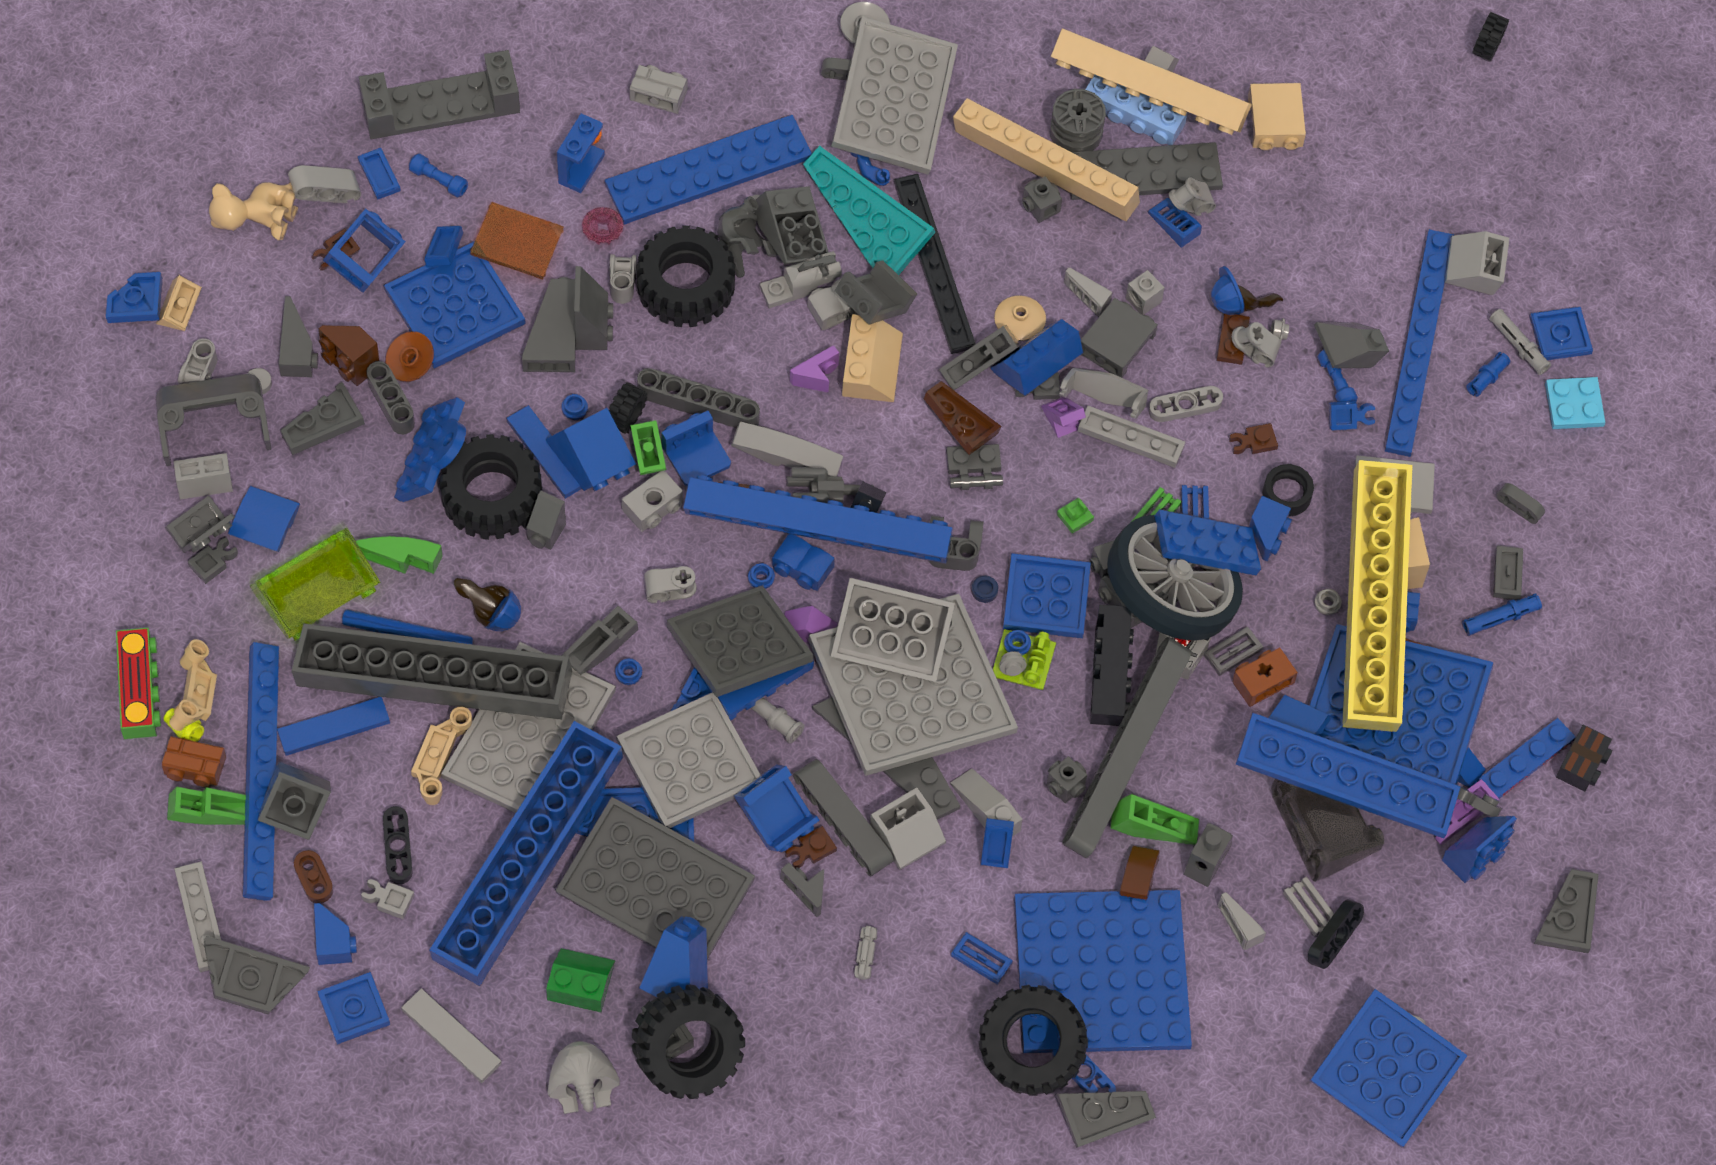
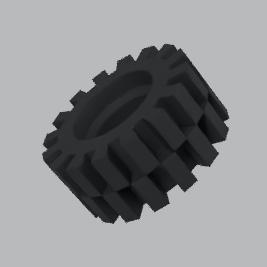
M1490 12L1479 33L1472 53L1491 61L1505 34L1509 19Z
M628 382L623 384L621 389L617 391V396H614V401L609 406V412L617 428L624 434L629 433L630 425H634L638 421V417L642 415L643 412L641 411L645 408V402L648 398L646 391Z

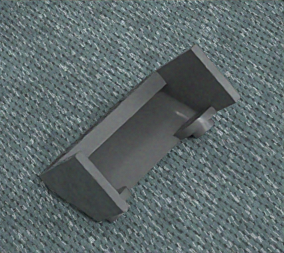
M242 374L161 388L156 395V409L162 452L166 466H172L167 432L177 430L184 423V412L237 404L239 413L246 418L261 417L266 450H272L260 380L255 375Z

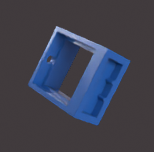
M365 208L328 252L323 261L364 293L406 241L402 239L401 234L397 230L385 225L378 214ZM360 225L391 249L371 274L340 250Z

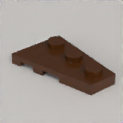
M942 381L929 389L923 398L968 455L995 437L1002 427Z

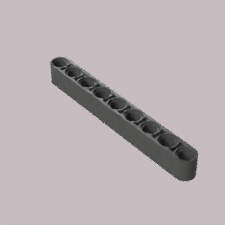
M1167 637L1159 646L1063 838L1062 845L1084 858H1088L1096 848L1191 657L1192 651L1174 639Z

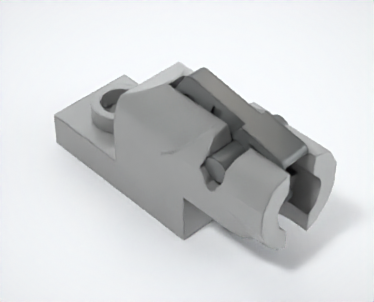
M835 252L816 255L803 262L784 268V276L760 283V290L768 308L810 296L817 289V286L832 282L837 277H840L842 271L839 261L837 262L835 259Z

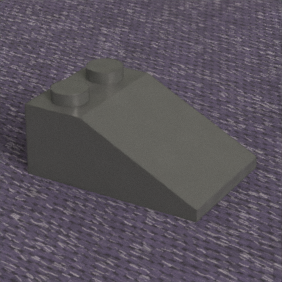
M576 266L574 301L576 350H607L608 341H613V326H608V319H613V303H608V292L581 266Z

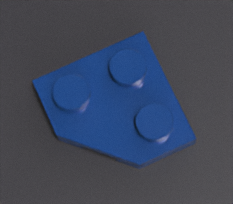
M161 272L135 273L127 279L128 283L119 291L114 290L107 296V322L160 320L163 279Z

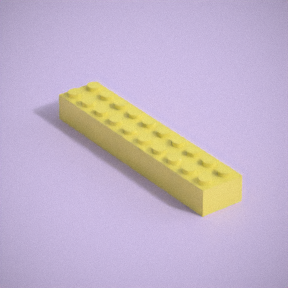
M1359 460L1354 469L1342 727L1397 732L1402 724L1412 465Z

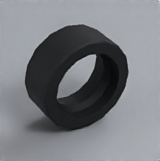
M1293 464L1279 465L1267 474L1262 494L1266 498L1290 507L1289 516H1297L1303 513L1310 505L1314 491L1313 479L1300 466ZM1280 479L1295 480L1303 487V497L1292 502L1281 500L1274 494L1273 485Z

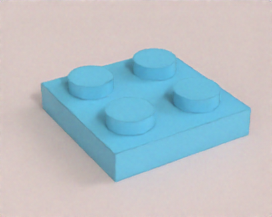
M1598 377L1546 380L1545 387L1552 429L1604 427L1605 417Z

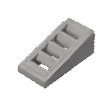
M1067 268L1064 280L1066 286L1100 317L1111 303L1112 291L1074 269Z
M1226 892L1221 894L1218 907L1242 949L1247 950L1262 943L1266 932L1229 894Z

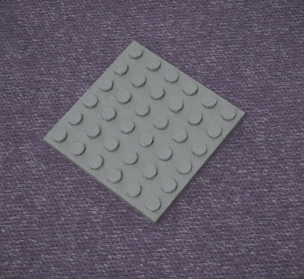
M959 594L940 599L955 603L936 682L831 657L838 627L809 635L808 641L865 776L1017 733L1018 726Z

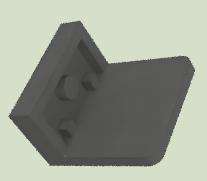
M207 496L168 524L165 529L184 553L190 549L194 553L211 542L210 535L216 537L233 526L230 521L235 516L231 513L225 517L211 497Z

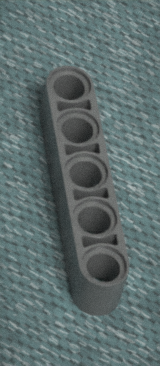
M651 368L643 369L637 376V387L648 393L647 401L692 415L709 411L714 422L737 428L739 422L759 425L760 408L758 403L752 399ZM647 383H652V384H654L653 386H650V387L645 386V384H647ZM670 391H677V392H679V393H677V394H670L669 392H670ZM699 398V399H702L703 401H701V402H695L694 399ZM720 406H726V407H728V408L725 409V410H722V409H719L718 407H720ZM744 414H751V415H753V416H752V417H744L743 415H744Z
M814 759L793 773L796 784H801L804 788L802 789L803 793L814 806L817 805L819 807L818 812L829 826L833 825L836 829L834 830L835 834L846 847H850L852 850L850 853L862 868L865 866L868 870L866 872L868 876H873L894 862L888 847L818 759Z

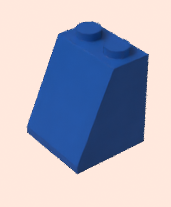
M608 408L546 439L548 445L579 483L583 491L592 487L595 492L609 485L607 479L614 476L618 480L630 474L628 468L636 465Z
M681 916L664 929L639 987L640 989L655 997L662 991L666 994L670 993L671 987L678 985L683 990H685L686 985H696L699 990L702 987L708 989L706 928L700 926V923L694 918Z

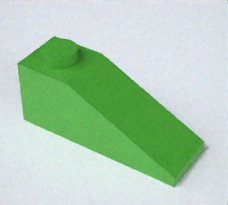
M1130 794L1119 800L1112 814L1110 828L1133 837L1196 845L1199 819Z

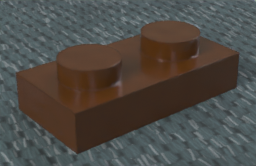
M1224 314L1216 361L1242 365L1244 353L1234 346L1232 332L1237 327H1248L1249 316Z

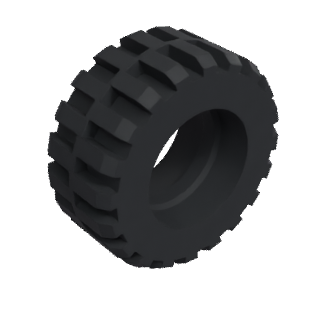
M682 225L681 229L671 227L667 228L666 233L660 231L655 234L654 241L648 240L644 245V250L640 251L638 256L637 291L638 295H640L641 303L645 308L648 307V312L653 317L660 315L661 322L668 324L669 321H673L676 327H682L683 323H689L690 327H696L699 321H703L704 324L711 322L712 315H715L716 318L723 313V306L727 308L731 303V296L734 295L735 291L734 257L732 252L728 250V245L724 240L718 241V235L711 231L705 233V229L701 227L690 229V226ZM691 263L702 267L708 272L710 277L700 286L682 289L667 283L662 275L674 265Z
M486 434V438L482 439L479 436L473 437L468 444L464 441L453 461L441 469L440 489L442 504L445 507L449 520L454 521V526L459 530L465 527L466 534L474 537L477 533L480 534L481 539L489 540V536H496L497 539H502L504 534L509 532L513 536L519 533L520 526L523 528L527 527L538 494L542 491L540 466L538 461L534 459V454L527 448L523 449L521 442L517 440L510 442V437L503 435L500 438H494V434ZM489 472L507 475L516 483L515 489L508 496L497 501L477 499L466 490L474 478Z
M679 985L671 987V992L668 994L664 991L656 995L658 999L652 1003L649 1000L644 1006L646 1009L644 1015L639 1013L635 1020L639 1027L632 1030V1038L636 1042L632 1044V1051L637 1058L636 1062L651 1083L656 1085L663 1093H671L673 1097L679 1099L684 1098V1094L689 1099H698L699 1093L708 1096L714 1093L713 1088L717 1086L720 1088L724 1087L727 1084L725 1079L729 1075L734 1077L738 1071L735 1065L736 1063H742L744 1054L740 1051V1048L745 1047L742 1023L737 1019L738 1016L730 1006L710 989L702 987L699 990L696 985H686L685 990ZM690 1021L707 1022L711 1029L710 1040L705 1050L698 1057L683 1063L671 1062L667 1059V1042L671 1034L679 1026Z
M1024 985L1020 989L1006 991V995L1002 998L998 997L992 1002L994 1005L990 1010L987 1009L983 1016L985 1018L982 1025L980 1024L979 1049L986 1067L999 1083L1008 1087L1013 1092L1037 1096L1043 1093L1046 1095L1054 1093L1053 1090L1060 1087L1062 1089L1068 1085L1067 1082L1072 1077L1075 1078L1080 1072V1066L1084 1064L1086 1059L1088 1038L1087 1029L1081 1014L1069 999L1055 989L1050 990L1046 986L1038 985V987H1031L1030 985ZM1029 1014H1039L1049 1018L1056 1025L1060 1035V1045L1056 1055L1048 1063L1037 1067H1029L1017 1062L1011 1056L1007 1045V1036L1011 1026L1019 1018Z

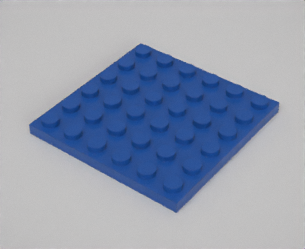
M1337 624L1310 703L1311 707L1328 714L1331 719L1320 734V737L1457 785L1493 670V662L1405 641L1402 724L1397 732L1342 727L1347 626Z
M1180 890L1150 891L1147 900L1121 896L1120 891L1015 894L1019 988L1024 985H1030L1031 987H1038V985L1046 986L1050 990L1055 989L1069 999L1081 1014L1087 1029L1088 1048L1086 1052L1191 1049L1192 1041ZM1029 1014L1021 1017L1023 1053H1052V1050L1059 1049V1031L1049 1018L1039 1014Z

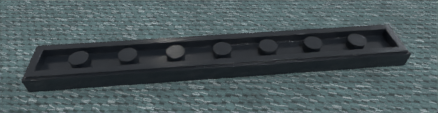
M919 174L894 179V186L900 204L935 229L936 233L918 252V257L950 353L955 354L967 351L976 343Z

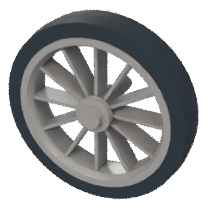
M1155 515L1142 516L1130 522L1116 537L1109 551L1107 561L1110 581L1123 604L1143 623L1170 637L1195 641L1208 639L1220 633L1232 621L1242 602L1243 588L1239 572L1199 565L1204 571H1193L1192 568L1197 564L1188 563L1182 559L1163 558ZM1136 548L1141 554L1134 552V549ZM1146 583H1158L1159 586L1152 591ZM1176 597L1178 598L1182 609L1175 607Z

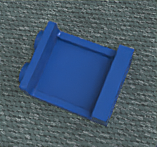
M582 113L579 115L557 151L559 184L582 193L605 156V150L592 145L603 128L602 122Z
M777 764L735 794L734 798L767 849L783 852L793 845L792 841L798 836L810 833L815 828L814 824L819 821L817 815L810 813L788 777L792 774L787 766Z

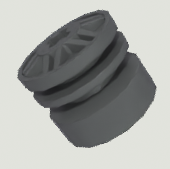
M1072 89L1062 93L1053 105L1050 126L1052 142L1070 152L1095 150L1102 140L1106 109L1102 99L1095 93L1085 89Z

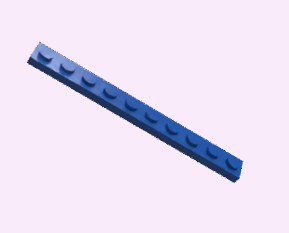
M1428 230L1385 452L1408 457L1412 453L1445 283L1450 239L1454 234Z
M253 642L250 645L243 897L270 901L273 898L275 827L258 821V816L268 785L276 769L279 646Z

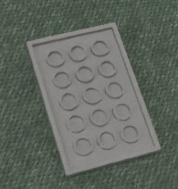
M862 16L831 147L929 175L958 44Z
M520 642L517 648L515 649L520 651L543 653L522 642ZM572 668V676L562 720L479 709L472 721V725L466 731L442 771V778L516 813L572 723L576 721L593 731L614 695L616 687L586 672L580 675Z

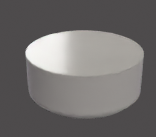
M255 368L247 373L255 375L260 380L263 394L270 390L272 380L268 371L262 368Z

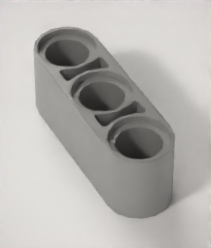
M302 165L294 167L288 173L295 198L299 200L348 203L347 200L354 199L356 201L361 197L355 173L350 169Z

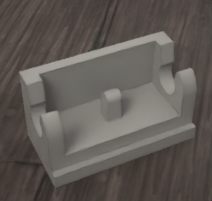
M227 453L174 461L180 500L233 492Z

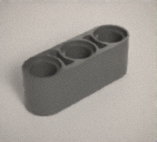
M373 362L367 368V378L371 392L393 431L402 435L410 433L414 428L415 421L413 409L390 367L384 362ZM379 376H383V377H384L383 379H380V380L375 379L376 377H379ZM395 397L393 400H387L386 398ZM401 417H406V418H407L406 420H403V421L397 420L398 418H401Z

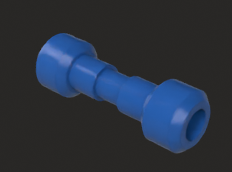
M420 153L414 155L410 160V172L418 176L424 174L431 179L439 181L441 185L447 187L448 193L457 198L463 196L466 192L468 181L459 175L453 177L446 172L443 173L437 167L430 164L429 158Z
M1323 349L1317 358L1321 367L1327 369L1334 381V387L1337 391L1335 395L1336 401L1356 402L1358 396L1354 388L1348 386L1346 379L1342 376L1341 368H1332L1325 349Z

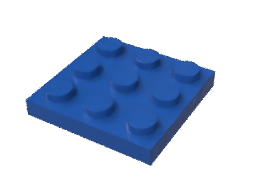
M1011 553L1003 629L1022 630L1031 633L1046 632L1049 635L1083 639L1091 562Z

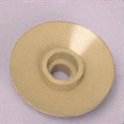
M1012 296L998 305L994 319L998 329L1007 324L1017 341H1026L1044 329L1046 314L1043 307L1036 300L1027 296ZM1023 312L1025 313V315L1019 316L1016 313Z

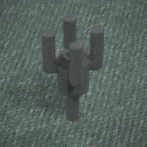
M791 467L790 476L786 477L787 487H809V493H792V497L801 498L802 495L817 498V502L827 503L828 500L842 503L844 495H856L861 486L844 484L842 477L828 476L826 468Z

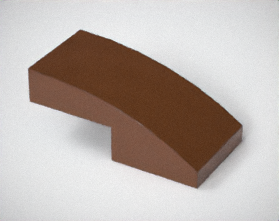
M1137 846L1132 847L1122 880L1121 896L1147 900L1153 885V875L1159 861L1160 850Z

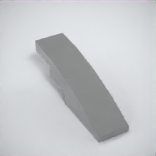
M744 422L738 423L731 446L774 466L783 464L790 468H826L828 476L837 477L843 458L838 453L806 440Z

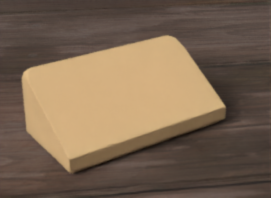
M180 275L172 280L160 311V320H157L156 324L185 331L202 287Z

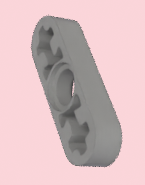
M1207 386L1158 396L1150 402L1149 415L1154 421L1166 422L1214 412L1222 405L1223 393L1215 386ZM1207 395L1215 398V402L1211 403L1210 400H1206ZM1197 397H1199V401H1201V405H1200V406H1198V399H1197ZM1181 400H1189L1192 402L1193 407L1191 409H1183L1179 406V402ZM1171 402H1174L1175 411H1173V407H1171ZM1161 405V407L1165 409V413H1161L1160 410H1156L1157 406Z

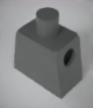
M1208 823L1190 854L1184 875L1208 887L1232 845L1233 835ZM1203 862L1207 868H1201L1197 863Z

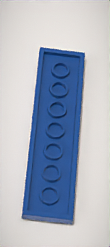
M790 115L605 179V186L623 224H627L802 163L812 153L794 116Z
M1252 713L1236 761L1238 766L1441 838H1445L1461 787Z

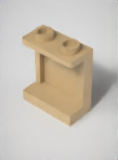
M1301 83L1250 84L1248 103L1252 104L1253 148L1270 150L1274 147H1285L1288 150H1294L1298 147H1303L1306 132Z

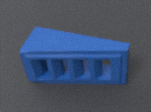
M1166 198L1148 211V214L1181 248L1201 234L1202 226L1186 211L1176 208L1169 198ZM1165 207H1168L1170 209L1163 215L1159 213V211H1161ZM1173 213L1176 215L1175 217H1173V218L1170 219V220H1167V219H1166L1167 217H1169V216L1172 215ZM1178 220H1181V221H1182V222L1179 223L1178 225H1176V226L1174 225V223L1177 222ZM1184 226L1187 227V229H1185L1184 231L1180 230Z

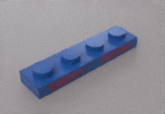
M1557 718L1485 773L1478 781L1482 779L1500 799L1570 745L1576 736Z

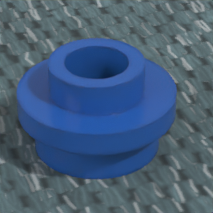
M759 563L749 570L748 580L754 588L763 585L767 589L774 583L775 573L767 564ZM763 574L766 576V579L759 580L756 577Z
M1014 630L1006 635L1004 647L1007 652H1019L1023 656L1030 650L1031 639L1024 631ZM1020 642L1022 646L1016 647L1013 643Z
M624 659L616 666V678L622 684L633 685L641 679L642 667L634 659ZM630 669L634 673L628 676L624 674V671Z

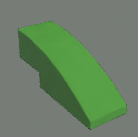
M373 537L357 540L355 543L356 556L404 574L409 565L434 574L443 557L441 545L409 537Z
M175 787L168 798L167 820L204 825H245L246 795L212 788L197 791Z

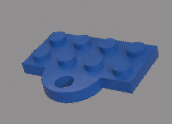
M456 397L429 407L424 411L421 418V427L414 436V445L411 453L405 460L406 467L403 475L397 482V491L394 498L401 502H406L432 493L440 470L453 461L464 443L466 428L458 422L465 405L464 401Z

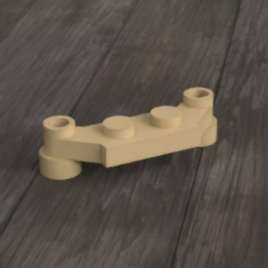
M197 639L192 640L185 648V654L180 659V665L188 670L183 700L177 705L174 715L169 721L171 727L177 731L183 730L186 726L200 719L206 721L211 715L217 674L212 673L204 660L209 654L208 646L203 641Z
M465 707L453 709L449 720L437 726H430L411 770V775L416 777L419 782L422 798L429 805H436L440 802L443 793L442 784L439 781L441 773L444 770L457 737L465 734L472 725V714Z

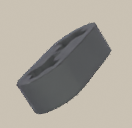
M826 58L822 62L821 75L829 79L847 80L851 60Z
M1505 483L1497 493L1499 502L1532 524H1536L1545 514V509L1541 503L1513 484Z

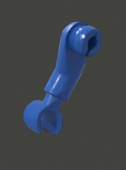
M850 152L852 156L858 158L857 163L864 178L879 186H885L889 183L890 173L887 169H879L873 166L869 157Z

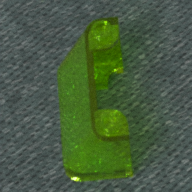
M344 528L249 586L287 639L293 637L294 641L300 638L303 623L312 624L361 595L362 599L376 592L374 586L381 582L348 528Z

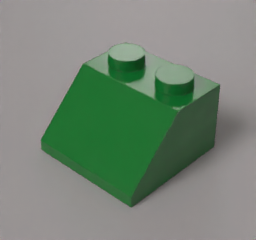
M561 948L553 963L546 988L547 1000L602 1013L615 960Z

